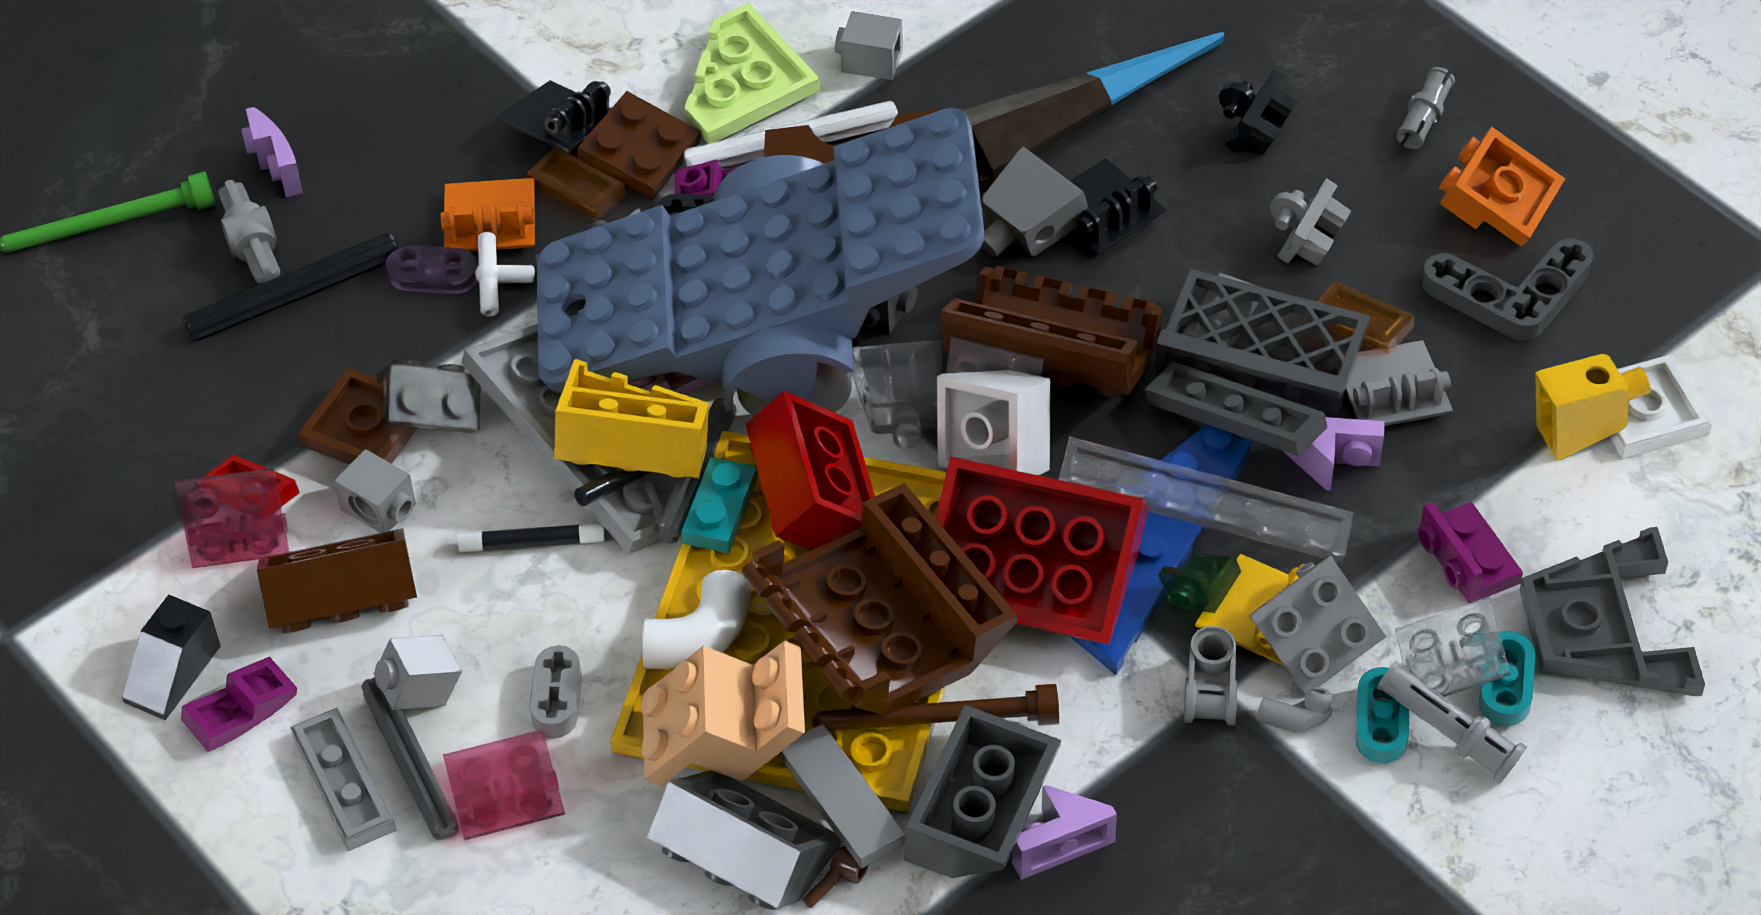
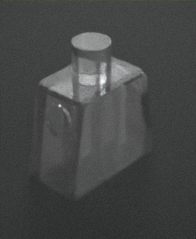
M942 340L852 347L854 384L870 430L876 434L893 433L895 445L901 448H911L918 445L922 440L921 430H931L937 427V376L943 374Z

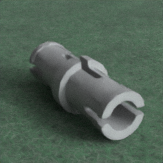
M1442 67L1431 68L1420 91L1410 98L1407 107L1409 112L1396 132V138L1399 143L1403 141L1407 133H1410L1403 144L1404 147L1409 149L1421 148L1432 124L1441 118L1444 111L1443 102L1455 84V78L1452 73L1442 83L1448 72L1447 69Z

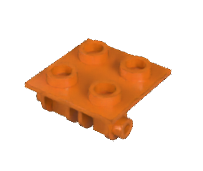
M534 178L445 184L444 212H441V227L444 230V253L478 251V235L482 232H491L496 236V250L535 247Z

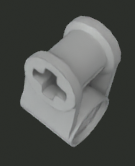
M1206 626L1197 630L1192 636L1188 677H1186L1184 723H1192L1194 718L1225 720L1227 725L1235 726L1238 685L1237 680H1235L1236 643L1232 634L1222 627ZM1212 656L1219 660H1208L1205 657Z

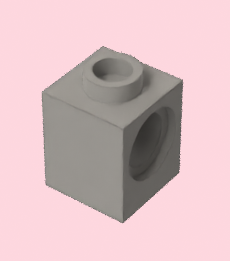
M366 449L334 480L341 510L380 533L390 531L398 522L404 521L416 505L410 474Z

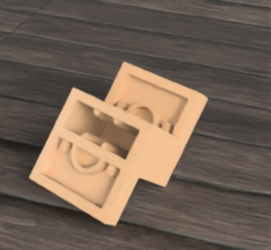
M783 641L767 655L760 658L757 663L751 665L703 645L685 661L680 662L674 670L658 683L648 688L643 694L641 702L644 723V740L642 743L644 780L662 786L690 763H695L743 781L805 734L801 647Z

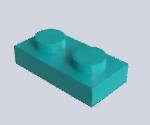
M710 457L681 531L682 544L730 553L758 479L757 466Z

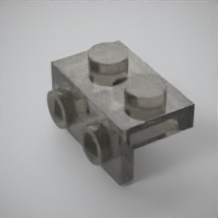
M398 359L393 360L392 364L377 373V383L384 384L383 424L475 433L480 430L481 385L470 373H465L464 366L444 364L437 366V369L420 368V362L416 360Z

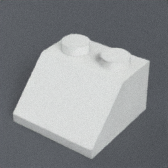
M1013 370L947 373L937 376L938 468L947 469L950 456L1034 475H1041L1049 471L1050 378Z

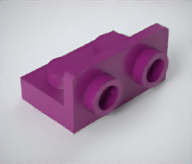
M1472 501L1444 513H1441L1433 502L1423 506L1421 524L1418 527L1420 543L1426 552L1435 555L1443 567L1444 575L1449 585L1453 589H1459L1469 605L1521 584L1523 571Z

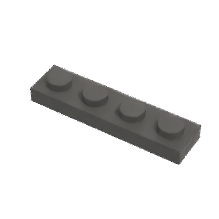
M1172 362L1144 389L1147 402L1150 405L1296 456H1300L1328 428L1324 412L1176 362Z

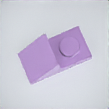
M1326 417L1328 428L1300 456L1284 451L1288 457L1325 490L1331 491L1334 463L1352 466H1380L1384 440V421Z
M1043 786L1042 814L1046 823L1035 822L1022 829L1012 850V864L1022 880L1115 843L1117 814L1114 808L1110 805L1051 786Z

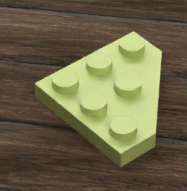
M747 3L712 20L707 47L705 51H702L695 73V84L685 104V117L692 127L701 131V137L707 144L717 142L820 91V78L750 3Z

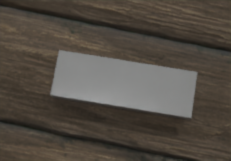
M338 708L290 727L293 739L348 851L397 831L394 819Z
M823 724L806 732L779 753L780 759L861 869L904 845V831Z

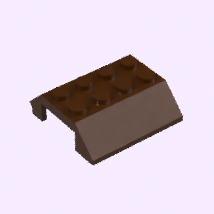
M985 266L978 273L974 301L970 302L953 298L941 311L940 323L945 351L958 354V358L964 362L971 364H984L986 361L1004 365V370H1013L1027 374L1034 372L1049 376L1051 382L1059 385L1073 386L1080 383L1095 387V391L1101 395L1119 397L1123 394L1129 395L1148 369L1162 326L1164 308L1158 307V303L1125 296L1121 308L1115 307L1117 293L1082 285L1078 290L1076 298L1071 297L1073 283L1039 275L1035 276L1032 287L1026 286L1028 281V273L1001 266H996L994 270V268Z
M905 483L863 502L861 528L784 563V545L780 540L753 551L752 562L746 564L741 571L759 596L767 598V606L786 630L795 633L793 635L794 640L813 664L822 667L821 674L840 698L850 700L856 708L883 715H888L903 706L909 705L970 675L1018 620V615Z

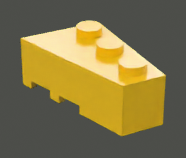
M574 359L555 410L554 459L571 461L578 465L595 464L617 467L625 471L640 470L663 473L676 478H699L707 451L709 403L654 385L650 392L629 385L628 376L614 372L611 374V378L588 371L587 362Z

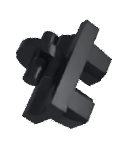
M1273 69L1257 95L1252 91L1253 85L1248 81L1227 83L1222 88L1218 98L1224 109V116L1228 119H1234L1235 116L1242 117L1225 145L1237 152L1241 144L1245 142L1265 154L1279 133L1280 128L1260 115L1263 113L1282 126L1298 100L1278 88L1285 77L1284 75Z

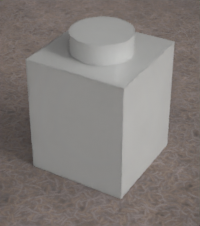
M851 11L846 27H839L835 40V52L841 54L842 72L893 80L903 51L902 19Z
M432 635L390 638L380 660L376 664L373 674L377 686L383 691L392 710L445 706L462 673V669L444 636Z

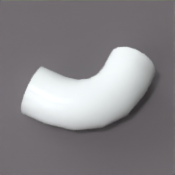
M717 570L707 574L702 581L699 606L693 613L685 617L674 619L645 618L642 637L644 668L675 669L680 662L685 661L703 645L723 653L741 634L749 611L752 586L743 574L731 570Z

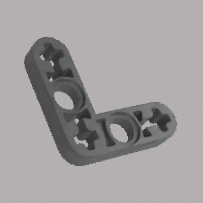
M1575 238L1560 240L1554 244L1518 288L1454 255L1439 253L1432 255L1426 260L1423 268L1422 287L1431 297L1504 335L1519 341H1529L1537 338L1588 278L1593 261V251L1584 241ZM1573 259V261L1567 266L1566 272H1563V262L1568 263ZM1543 283L1551 284L1557 287L1560 292L1554 295H1545L1540 293L1535 287ZM1485 291L1492 294L1495 300L1482 303L1476 301L1471 295L1474 292ZM1529 305L1533 307L1532 317L1526 316L1521 320L1528 312Z

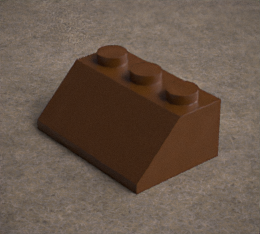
M403 528L261 557L258 561L257 575L269 629L280 626L282 633L305 630L311 627L310 620L327 616L330 617L331 623L353 620L360 617V609L378 606L381 613L404 609L409 606L408 599L417 598Z

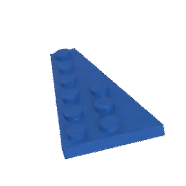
M1206 424L1119 492L1144 498L1149 510L1138 556L1110 645L1071 637L1115 675L1118 674L1123 666L1125 655L1133 642L1137 643L1143 633L1145 623L1156 605H1160L1191 554L1193 544L1201 531H1205L1211 521L1212 512L1221 497L1226 496L1248 460L1251 452V443L1244 437Z

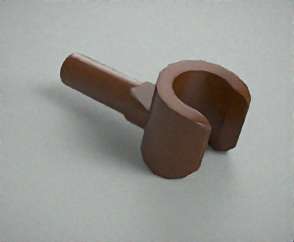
M845 846L840 847L832 858L830 870L802 899L809 908H812L838 884L842 877L855 884L859 883L865 876L869 865L861 869Z

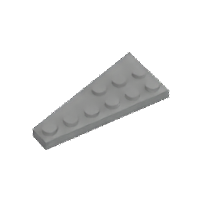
M578 311L566 313L568 317L578 314ZM538 324L464 350L461 364L573 492L575 489L617 469V467L595 464L578 465L571 461L554 459L555 410L562 392L551 390L539 376ZM645 477L586 506L628 555L665 540L658 538L654 532L663 507L653 484L646 481Z

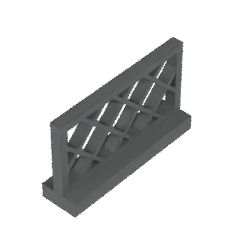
M1190 268L1166 330H1161L1156 342L1155 371L1162 373L1172 362H1176L1324 412L1325 417L1337 418L1342 406L1344 391L1369 326L1370 315ZM1197 286L1215 291L1220 299L1199 306L1192 295ZM1250 300L1260 303L1264 311L1244 318L1236 305ZM1227 309L1235 323L1214 330L1207 316ZM1295 312L1305 315L1310 323L1289 330L1281 317ZM1194 321H1198L1205 332L1204 335L1197 338L1177 333L1179 327ZM1272 321L1280 335L1260 342L1252 328ZM1341 324L1355 328L1353 336L1334 342L1326 329ZM1243 333L1250 347L1239 350L1225 346L1222 340ZM1317 333L1325 347L1305 354L1297 340ZM1288 345L1296 359L1284 362L1270 358L1267 352ZM1333 357L1340 367V372L1338 376L1316 370L1312 364Z

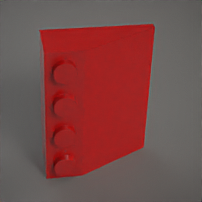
M950 456L935 519L1018 615L1016 624L1110 645L1138 556L1149 510L1144 498Z

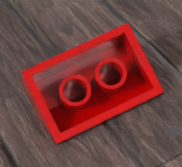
M783 390L745 425L751 444V453L755 458L761 480V490L766 498L771 517V526L776 537L785 542H791L808 550H813L861 528L863 502L875 497L853 420Z

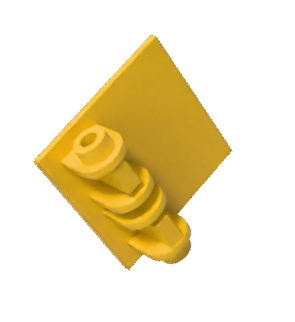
M1240 554L1200 615L1195 626L1200 629L1206 626L1222 627L1232 634L1236 645L1283 665L1249 615L1298 579L1296 571L1305 564L1293 568L1288 575Z

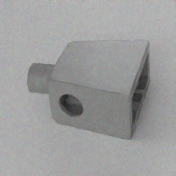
M1023 146L982 197L981 205L990 226L984 231V241L981 247L994 258L1011 243L1029 256L1038 255L1078 227L1077 220L1081 218V212L1089 209L1084 192Z

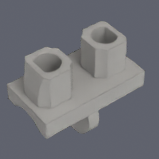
M1326 178L1316 196L1311 198L1308 204L1304 201V193L1299 190H1294L1292 193H1279L1274 197L1270 205V211L1276 219L1275 226L1280 230H1286L1288 227L1293 228L1277 256L1279 259L1289 264L1293 257L1298 254L1316 266L1319 265L1334 240L1315 229V224L1335 236L1351 212L1350 209L1331 197L1338 185Z

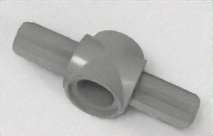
M225 181V186L218 190L219 198L225 209L223 219L220 221L233 258L238 257L240 260L247 262L254 280L258 283L267 282L280 276V268L273 254L275 245L278 244L266 207H260L258 204L251 202L241 182Z

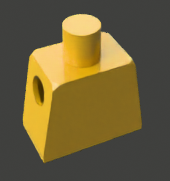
M1599 354L1535 372L1536 426L1557 461L1564 459L1623 430L1628 425V401L1651 392L1648 377L1640 366L1619 373L1610 356L1606 354Z

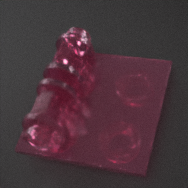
M274 468L175 481L192 568L257 560L261 557L290 552L286 532H288L286 514L282 513Z
M543 730L443 754L464 840L565 815L556 772L552 767Z

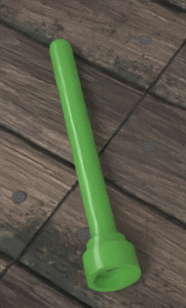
M206 171L188 176L189 180L181 182L180 188L4 235L0 238V249L5 253H10L186 204L188 209L197 206L198 210L216 205Z

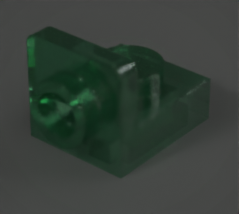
M1194 552L1184 568L1164 566L1158 576L1174 608L1215 613L1242 571L1235 557Z

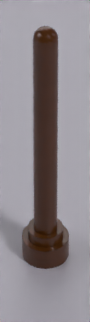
M1056 684L1035 685V690L1025 691V696L910 704L888 715L860 708L819 711L813 716L812 724L814 728L823 724L828 731L957 722L964 705L1000 718L1027 717L1028 722L1037 721L1038 726L1058 725V692Z

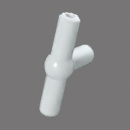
M482 232L478 235L479 266L476 269L475 275L480 286V311L483 315L490 317L499 312L498 283H533L535 270L532 265H497L496 236L491 232Z

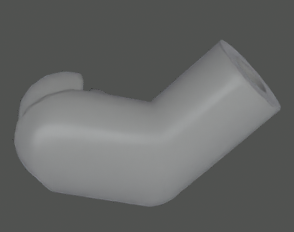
M1312 687L1306 693L1305 700L1295 705L1263 697L1256 720L1293 733H1301L1329 719L1333 711L1330 707L1333 696L1327 689Z

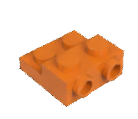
M1491 126L1480 140L1472 136L1461 150L1457 159L1464 164L1461 169L1454 165L1438 188L1445 192L1439 204L1474 229H1477L1485 221L1522 247L1533 234L1565 178Z

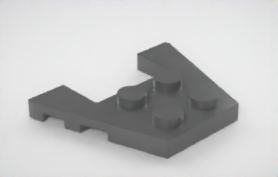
M1658 527L1642 530L1638 538L1623 544L1620 540L1604 545L1602 552L1582 560L1576 556L1522 578L1519 590L1541 671L1689 696H1702L1705 681L1694 647L1641 651L1620 579L1666 573L1668 559Z

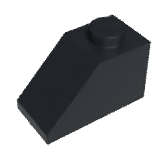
M167 595L140 631L122 695L124 703L163 720L169 717L221 647L210 611L172 595Z

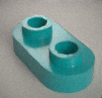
M1503 631L1492 635L1485 643L1481 666L1479 707L1486 718L1498 725L1512 726L1519 724L1526 719L1530 712L1533 698L1535 649L1530 640L1516 632ZM1502 661H1509V662L1513 663L1514 665H1511V664H1502L1501 662H1502ZM1499 702H1506L1511 706L1501 705Z
M1377 667L1365 672L1359 680L1356 697V745L1365 758L1377 763H1390L1402 757L1407 749L1409 738V709L1384 691L1377 689L1379 682L1389 670L1387 667ZM1384 697L1389 701H1377L1375 698ZM1384 739L1389 743H1380L1375 740Z

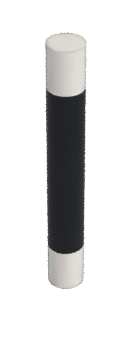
M601 523L457 534L459 553L605 542V530Z

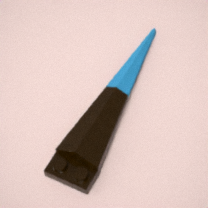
M1225 32L1212 34L962 110L972 126L980 193L987 191L1023 146L1037 156L1052 144L1123 98L1164 74L1221 45Z

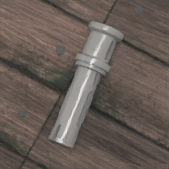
M1397 661L1393 663L1377 686V689L1384 691L1420 719L1457 744L1455 749L1458 751L1457 754L1462 758L1470 756L1494 774V781L1498 784L1503 782L1527 749V746L1523 743L1515 745L1491 728V721L1485 716L1483 718L1478 716L1476 719L1471 717L1438 691L1432 689L1400 666V663Z

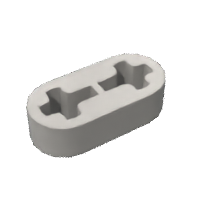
M557 645L544 649L537 656L534 665L530 697L531 718L537 733L548 738H559L569 734L574 729L578 719L582 683L580 661L576 652L567 646ZM556 666H565L561 671L560 682H553L551 673L555 672ZM552 701H559L560 710L557 712L556 717H547L551 712Z

